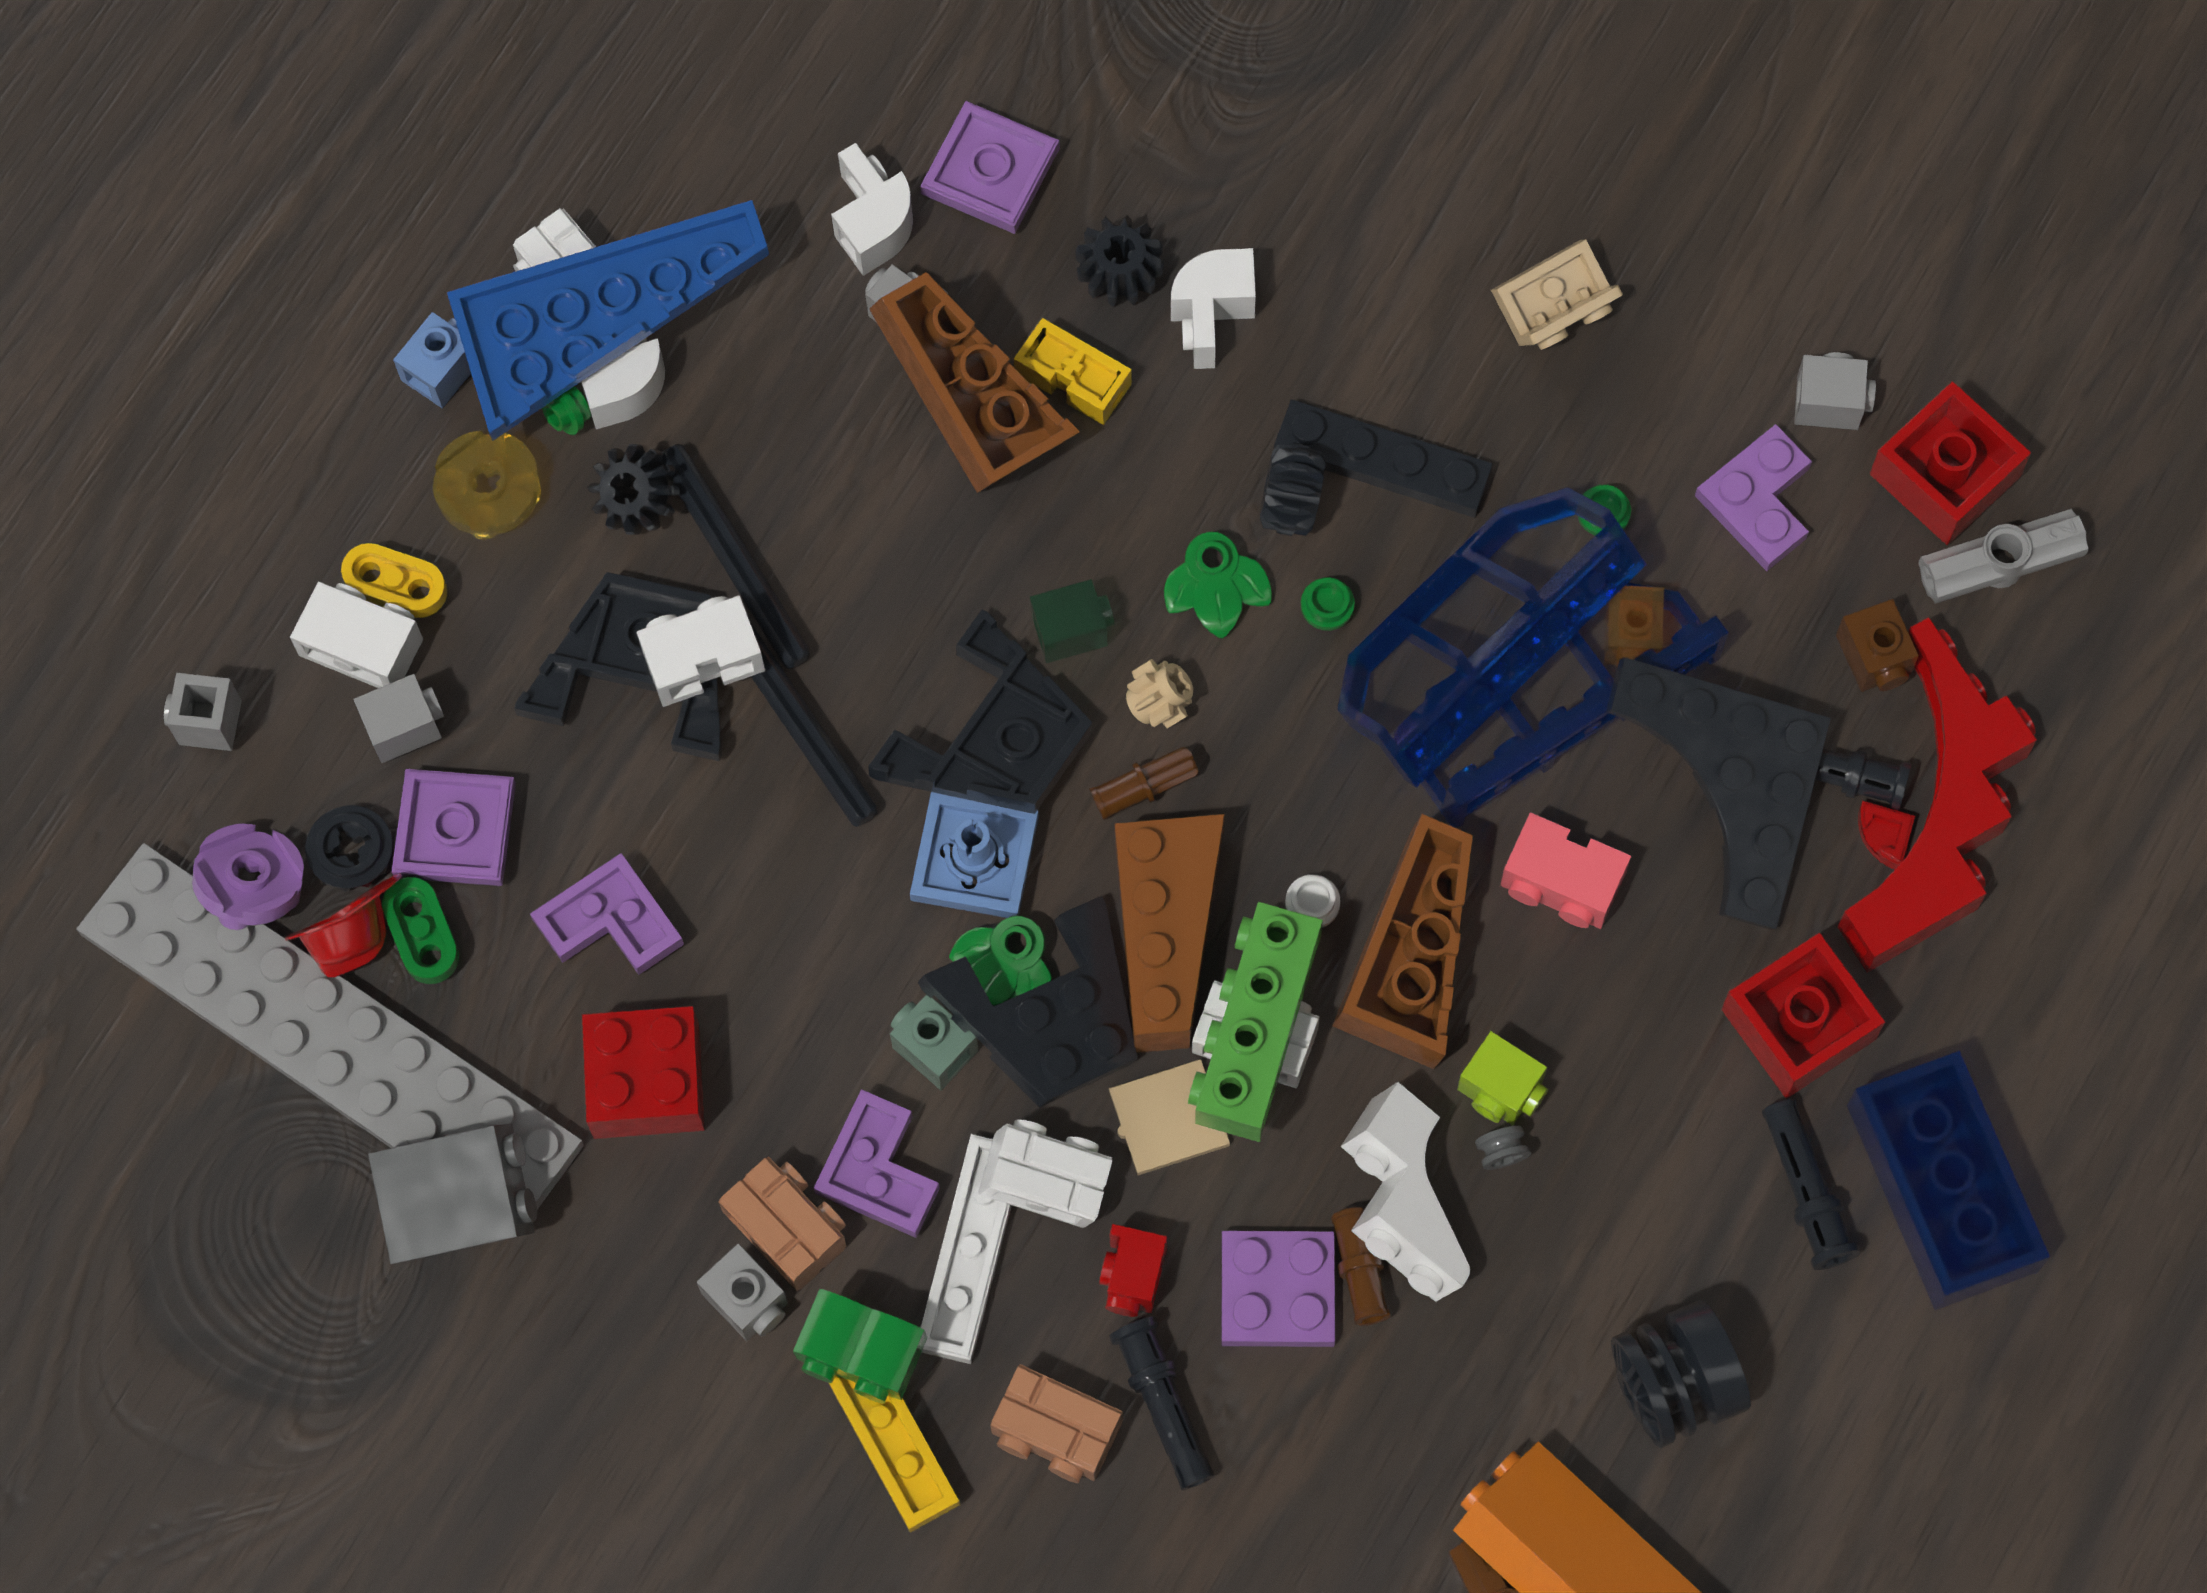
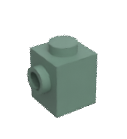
M926 995L917 1005L911 1001L897 1013L891 1022L893 1030L890 1033L892 1048L942 1091L976 1055L978 1044L977 1038L971 1031L964 1033L950 1019L952 1015L933 998L930 999Z

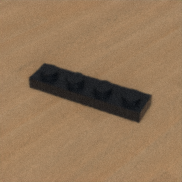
M1292 399L1274 444V449L1279 444L1309 446L1311 450L1322 452L1326 471L1473 518L1476 517L1493 463Z

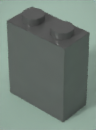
M512 1123L493 1125L368 1154L391 1264L535 1233L533 1222L537 1219V1205L532 1191L525 1187L521 1167L526 1162L525 1148L520 1135L514 1133Z

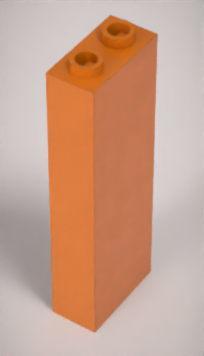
M1539 1441L1522 1457L1515 1451L1511 1452L1492 1473L1491 1476L1496 1482L1490 1486L1485 1480H1482L1460 1504L1467 1513L1453 1531L1519 1593H1702Z

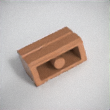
M768 1156L746 1174L743 1180L737 1182L720 1198L719 1204L722 1212L789 1284L798 1291L847 1247L845 1238L840 1232L846 1227V1224L825 1201L816 1207L808 1199L803 1191L809 1186L791 1164L785 1162L779 1168Z
M1019 1364L990 1426L992 1434L1000 1437L997 1446L1002 1450L1022 1459H1028L1032 1452L1051 1461L1048 1469L1052 1473L1068 1481L1079 1483L1082 1476L1093 1481L1097 1478L1109 1449L1122 1425L1123 1411Z

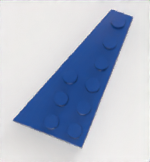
M750 200L447 292L492 441L769 255L768 247L753 201Z

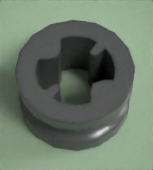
M1522 1126L1497 1129L1475 1140L1476 1148L1483 1150L1485 1153V1158L1481 1161L1483 1169L1494 1170L1516 1164L1531 1155L1529 1146L1522 1145L1520 1140L1525 1134Z

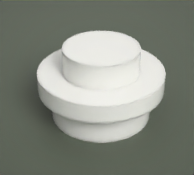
M1305 875L1295 880L1286 893L1285 906L1286 910L1322 919L1323 928L1336 918L1340 908V895L1336 886L1329 879L1320 875Z

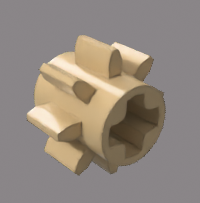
M1151 659L1132 671L1135 680L1127 684L1126 701L1130 711L1140 722L1144 724L1151 723L1153 727L1163 723L1168 729L1188 716L1184 707L1192 703L1193 686L1189 676L1180 666L1173 663L1168 664L1167 661L1157 665Z

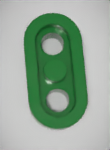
M415 877L399 879L386 890L382 900V909L401 959L408 973L415 980L425 984L443 982L456 970L459 962V951L440 902L433 888L426 881ZM415 902L422 905L420 913L414 917H408L403 914L405 907L410 903ZM434 950L441 953L440 960L434 965H426L422 962L424 955L429 951Z

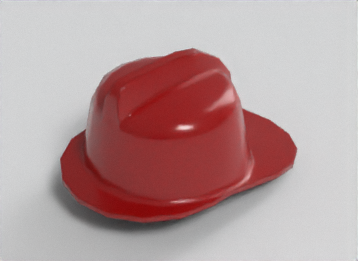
M401 873L393 875L369 889L330 917L286 936L285 940L299 937L326 977L334 978L367 964L376 957L382 948L387 932L380 894L395 884L402 877Z

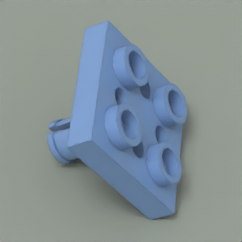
M931 792L910 891L911 901L1005 918L1019 916L1039 819L1038 811L1032 814ZM950 847L952 848V858H950ZM942 849L944 851L945 858H943L940 854ZM997 857L1002 865L1005 863V857L1009 859V864L1005 868H998L994 865ZM972 877L977 880V885L972 889H966L962 886V881L966 885H972Z

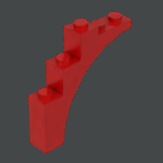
M1929 617L1910 627L1908 633L1919 655L1914 668L1922 681L1934 720L1937 768L1933 801L1923 831L1908 856L1877 889L1844 911L1837 927L1867 973L1978 910L1986 895L1984 890L1986 887L1985 879L1978 866L1971 859L1965 861L1962 856L2002 834L2012 817L2009 813L2011 805L2005 792L1997 783L1990 784L1988 780L2028 758L2037 740L2034 736L2036 730L2031 718L2021 707L2015 708L2007 695L1990 705L1986 703L1987 693L1981 681L1973 673L1967 675L1956 658L1958 652L1953 640L1945 630H1937Z

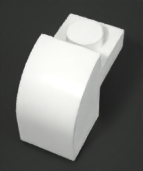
M854 143L839 152L838 157L841 177L857 199L831 215L835 238L864 276L893 258L905 246L912 231L913 214L910 189L903 172L901 171L888 179L878 159L874 155L866 158L857 144Z
M1253 248L1221 249L1200 254L1185 264L1174 280L1171 291V321H1182L1183 350H1193L1194 369L1215 368L1214 320L1255 318L1256 296Z
M646 338L582 381L596 429L633 419L645 412L656 401L665 379V367L658 339L647 341Z

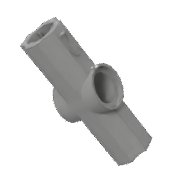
M2072 509L2019 526L2011 524L1998 525L1992 528L1984 537L1922 556L1918 564L1921 571V581L1926 593L1936 604L1989 586L1995 588L2009 587L2015 584L2023 575L2083 557L2087 554L2089 548L2086 541V531L2080 517ZM1996 549L2006 550L2012 554L2015 562H2000L1993 556L1991 551Z

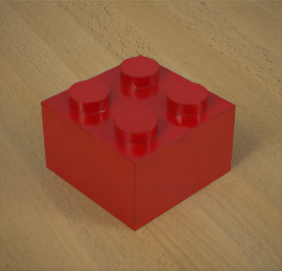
M1952 381L1878 450L1870 475L1948 546L2021 477L2031 452Z
M1820 933L1730 990L1722 1007L1725 1016L1786 1099L1874 1042L1885 1024L1884 1019Z
M693 1006L582 1014L586 1122L594 1139L705 1131L700 1027Z

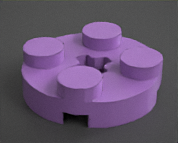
M252 824L226 826L210 834L201 844L199 854L194 861L193 890L201 905L211 914L217 916L220 923L226 928L240 930L248 925L266 924L281 918L299 903L304 869L303 859L294 843L277 831L273 830L271 836L264 832L255 831V825ZM245 867L249 873L259 871L261 874L255 881H244L238 878V869Z

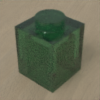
M1092 579L1030 596L1031 617L1046 664L1108 646L1107 627L1115 625L1113 613L1107 595L1097 597Z

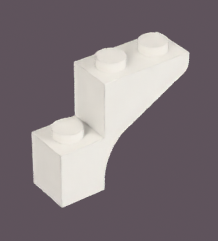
M1397 1082L1371 1099L1341 1145L1355 1159L1356 1164L1363 1171L1376 1176L1382 1181V1184L1351 1231L1365 1242L1367 1249L1373 1255L1388 1261L1407 1277L1409 1284L1416 1291L1429 1296L1436 1302L1463 1287L1470 1275V1266L1426 1173V1146L1429 1136L1440 1117Z

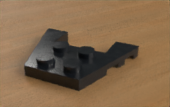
M606 572L569 625L570 631L554 654L550 653L539 668L540 674L527 692L523 691L517 699L514 707L516 715L564 726L579 675L657 692L641 649L637 631L645 629L650 621L660 616L672 614L679 617L696 611L700 604L711 599V595ZM717 678L701 683L704 693L683 700L671 746L675 752L720 762L722 746Z
M982 609L956 644V655L999 678L944 755H940L903 733L894 730L869 764V776L878 781L1035 814L1092 734V721L1049 676L1044 677L1027 659L1025 650L1015 640L1010 641L997 627V621L990 613Z
M1102 896L1063 912L1054 920L1079 966L1074 971L996 1006L991 1004L966 956L924 974L918 981L921 990L930 999L935 995L954 1014L950 1019L964 1033L971 1031L992 1053L989 1058L1039 1108L1122 1070L1138 1059L1108 912Z

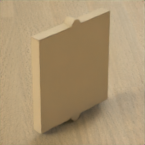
M1201 1059L1109 1088V1093L1121 1125L1118 1128V1136L1126 1140L1137 1175L1230 1146L1227 1133L1195 1124L1196 1106L1188 1104L1196 1072L1206 1074Z

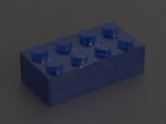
M1960 1051L1855 1089L1847 1104L1848 1110L1935 1310L2038 1273L2050 1258V1255Z

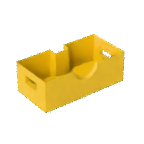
M1044 318L1040 320L1014 358V368L1028 382L1034 383L1037 387L1051 395L1056 387H1059L1066 392L1068 405L1102 425L1105 424L1132 385V369ZM1043 333H1045L1046 336L1043 338V340H1042L1041 343L1039 344V340H1038V339L1040 338V336H1041Z

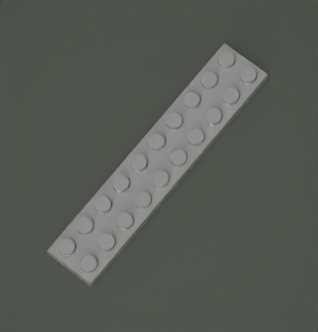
M145 843L141 845L76 928L82 937L390 1148L493 1125L512 1123L514 1133L520 1135L525 1148L526 1162L524 1166H521L525 1187L532 1191L538 1209L584 1147L581 1139L341 976L334 978L326 977L313 957L288 940L286 941L285 938L264 924L248 925L240 930L224 927L220 923L219 918L207 911L198 901L192 886V875Z

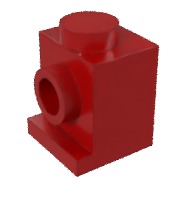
M1112 1224L1110 1247L1116 1248L1117 1253L1106 1252L1099 1282L1101 1285L1108 1286V1298L1105 1309L1128 1317H1137L1139 1310L1152 1313L1167 1252V1236Z

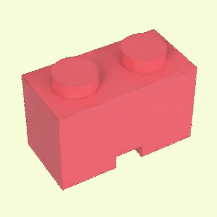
M1530 812L1504 868L1500 886L1509 889L1508 894L1523 904L1538 906L1541 903L1559 911L1558 915L1569 924L1580 928H1588L1589 925L1601 929L1627 873L1631 855L1594 839H1590L1587 848L1567 840L1570 829Z

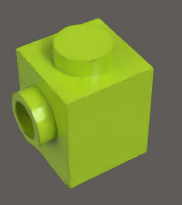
M1490 1031L1460 1075L1457 1090L1472 1099V1107L1488 1120L1499 1123L1503 1119L1513 1126L1522 1112L1531 1117L1547 1094L1548 1088L1542 1085L1547 1067Z

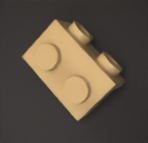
M1586 239L1575 242L1491 290L1519 346L1538 344L1540 350L1566 338L1568 333L1565 328L1574 322L1582 319L1584 324H1589L1613 311L1610 302L1623 295L1619 285H1609Z

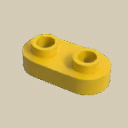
M373 543L354 547L343 559L341 573L345 584L363 593L368 602L384 607L385 603L398 605L412 613L415 618L433 615L445 603L447 597L445 580L441 571L430 562ZM369 570L380 572L379 577L373 582L362 580L364 574ZM418 587L430 589L428 595L422 599L411 597L413 591Z

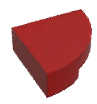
M1862 801L1858 812V827L1861 838L1869 852L1879 862L1895 870L1904 859L1915 816Z

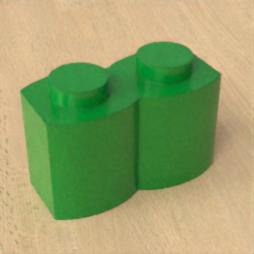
M819 1289L793 1352L798 1360L804 1362L801 1368L804 1373L828 1383L833 1382L835 1375L849 1379L856 1383L853 1389L854 1392L872 1401L885 1404L888 1396L902 1400L928 1337L924 1329L914 1324L871 1309L833 1292Z

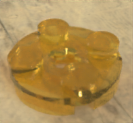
M482 431L463 434L444 448L438 456L435 465L436 473L433 479V494L441 513L454 527L471 533L477 539H491L497 534H502L516 528L531 514L542 495L539 471L532 453L523 442L507 433H504L494 441H492L490 434L484 435ZM482 473L488 478L493 477L495 474L500 477L496 482L497 488L490 493L476 492L478 484L475 478Z

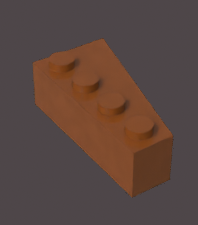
M927 272L883 296L869 308L977 493L1080 432L1067 418L1063 419L1047 402L1048 398L1034 383L1030 384L1008 362L1010 358L996 344L993 346L974 326L975 322Z
M1224 814L1115 824L1116 857L1133 1039L1136 1053L1190 1048L1224 835Z
M1421 814L1404 846L1332 1025L1333 1027L1432 1069H1435L1445 1057L1448 1038L1446 1036L1448 1017L1452 1006L1454 990L1452 985L1455 961L1459 951L1461 935L1459 933L1461 913L1465 902L1473 835Z

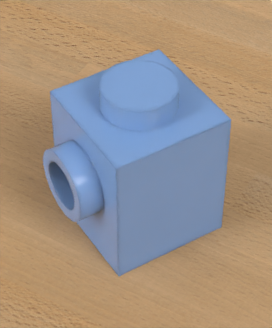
M433 312L393 359L401 381L442 409L471 374L455 319L451 318L447 322Z

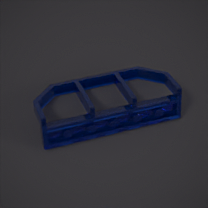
M1568 487L1500 508L1348 655L1337 710L1351 728L1378 744L1404 780L1417 788L1647 564L1608 508ZM1577 515L1602 529L1538 592L1533 584L1489 560L1515 533L1569 516ZM1474 573L1525 602V604L1467 659L1461 650L1419 625ZM1404 640H1407L1456 671L1389 734L1384 726L1363 714L1371 672Z
M1609 578L1598 580L1426 691L1411 771L1449 824L1454 828H1460L1464 825L1467 815L1535 771L1541 769L1545 773L1553 767L1554 759L1619 718L1606 712L1614 679L1572 624L1570 618L1602 598L1670 610L1682 626L1671 638L1673 644L1659 653H1656L1654 649H1649L1634 660L1686 675L1706 661L1712 665L1720 659L1729 632L1718 617L1714 616L1702 624L1678 591ZM1555 629L1595 684L1583 694V702L1569 711L1565 706L1553 710L1538 723L1540 729L1534 732L1490 670ZM1476 680L1516 736L1501 744L1493 753L1495 758L1479 769L1475 764H1471L1456 773L1449 780L1448 784L1450 787L1446 791L1425 762L1435 705Z

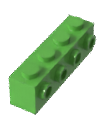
M1261 902L1257 904L1253 919L1243 917L1235 943V949L1242 950L1243 954L1238 970L1227 969L1219 1000L1228 1002L1222 1022L1212 1019L1203 1052L1212 1054L1206 1074L1196 1072L1188 1098V1104L1196 1106L1195 1124L1260 1142L1321 938L1322 919Z

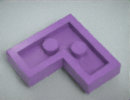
M1775 424L1697 487L1695 497L1749 554L1768 571L1807 538L1809 531L1776 496L1810 469L1812 461Z
M622 853L530 913L533 922L562 963L607 933L611 935L638 975L684 945L680 934Z
M861 1089L814 1186L815 1194L916 1238L940 1187L938 1182L891 1162L913 1117L912 1111Z

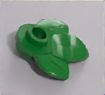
M1205 532L1196 536L1186 549L1185 563L1169 574L1164 586V600L1168 613H1180L1194 608L1201 624L1219 639L1226 637L1237 623L1242 610V603L1249 606L1264 607L1271 603L1272 596L1270 582L1262 566L1253 559L1238 555L1233 541L1219 532ZM1212 548L1220 552L1222 556L1220 566L1210 568L1204 564L1202 554L1205 550Z
M1024 916L1005 918L995 928L975 927L968 930L956 941L949 955L953 962L965 956L967 957L993 1006L1052 981L1051 973L1042 960L1046 945L1044 933L1035 921ZM1014 933H1021L1026 938V947L1018 954L1012 953L1008 948V939Z

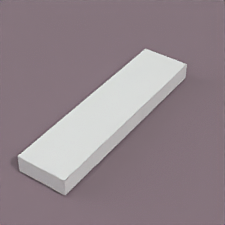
M972 1134L921 1328L925 1330L928 1337L922 1353L968 1364L972 1363L1012 1206L979 1195V1188L988 1163L987 1159L993 1139Z

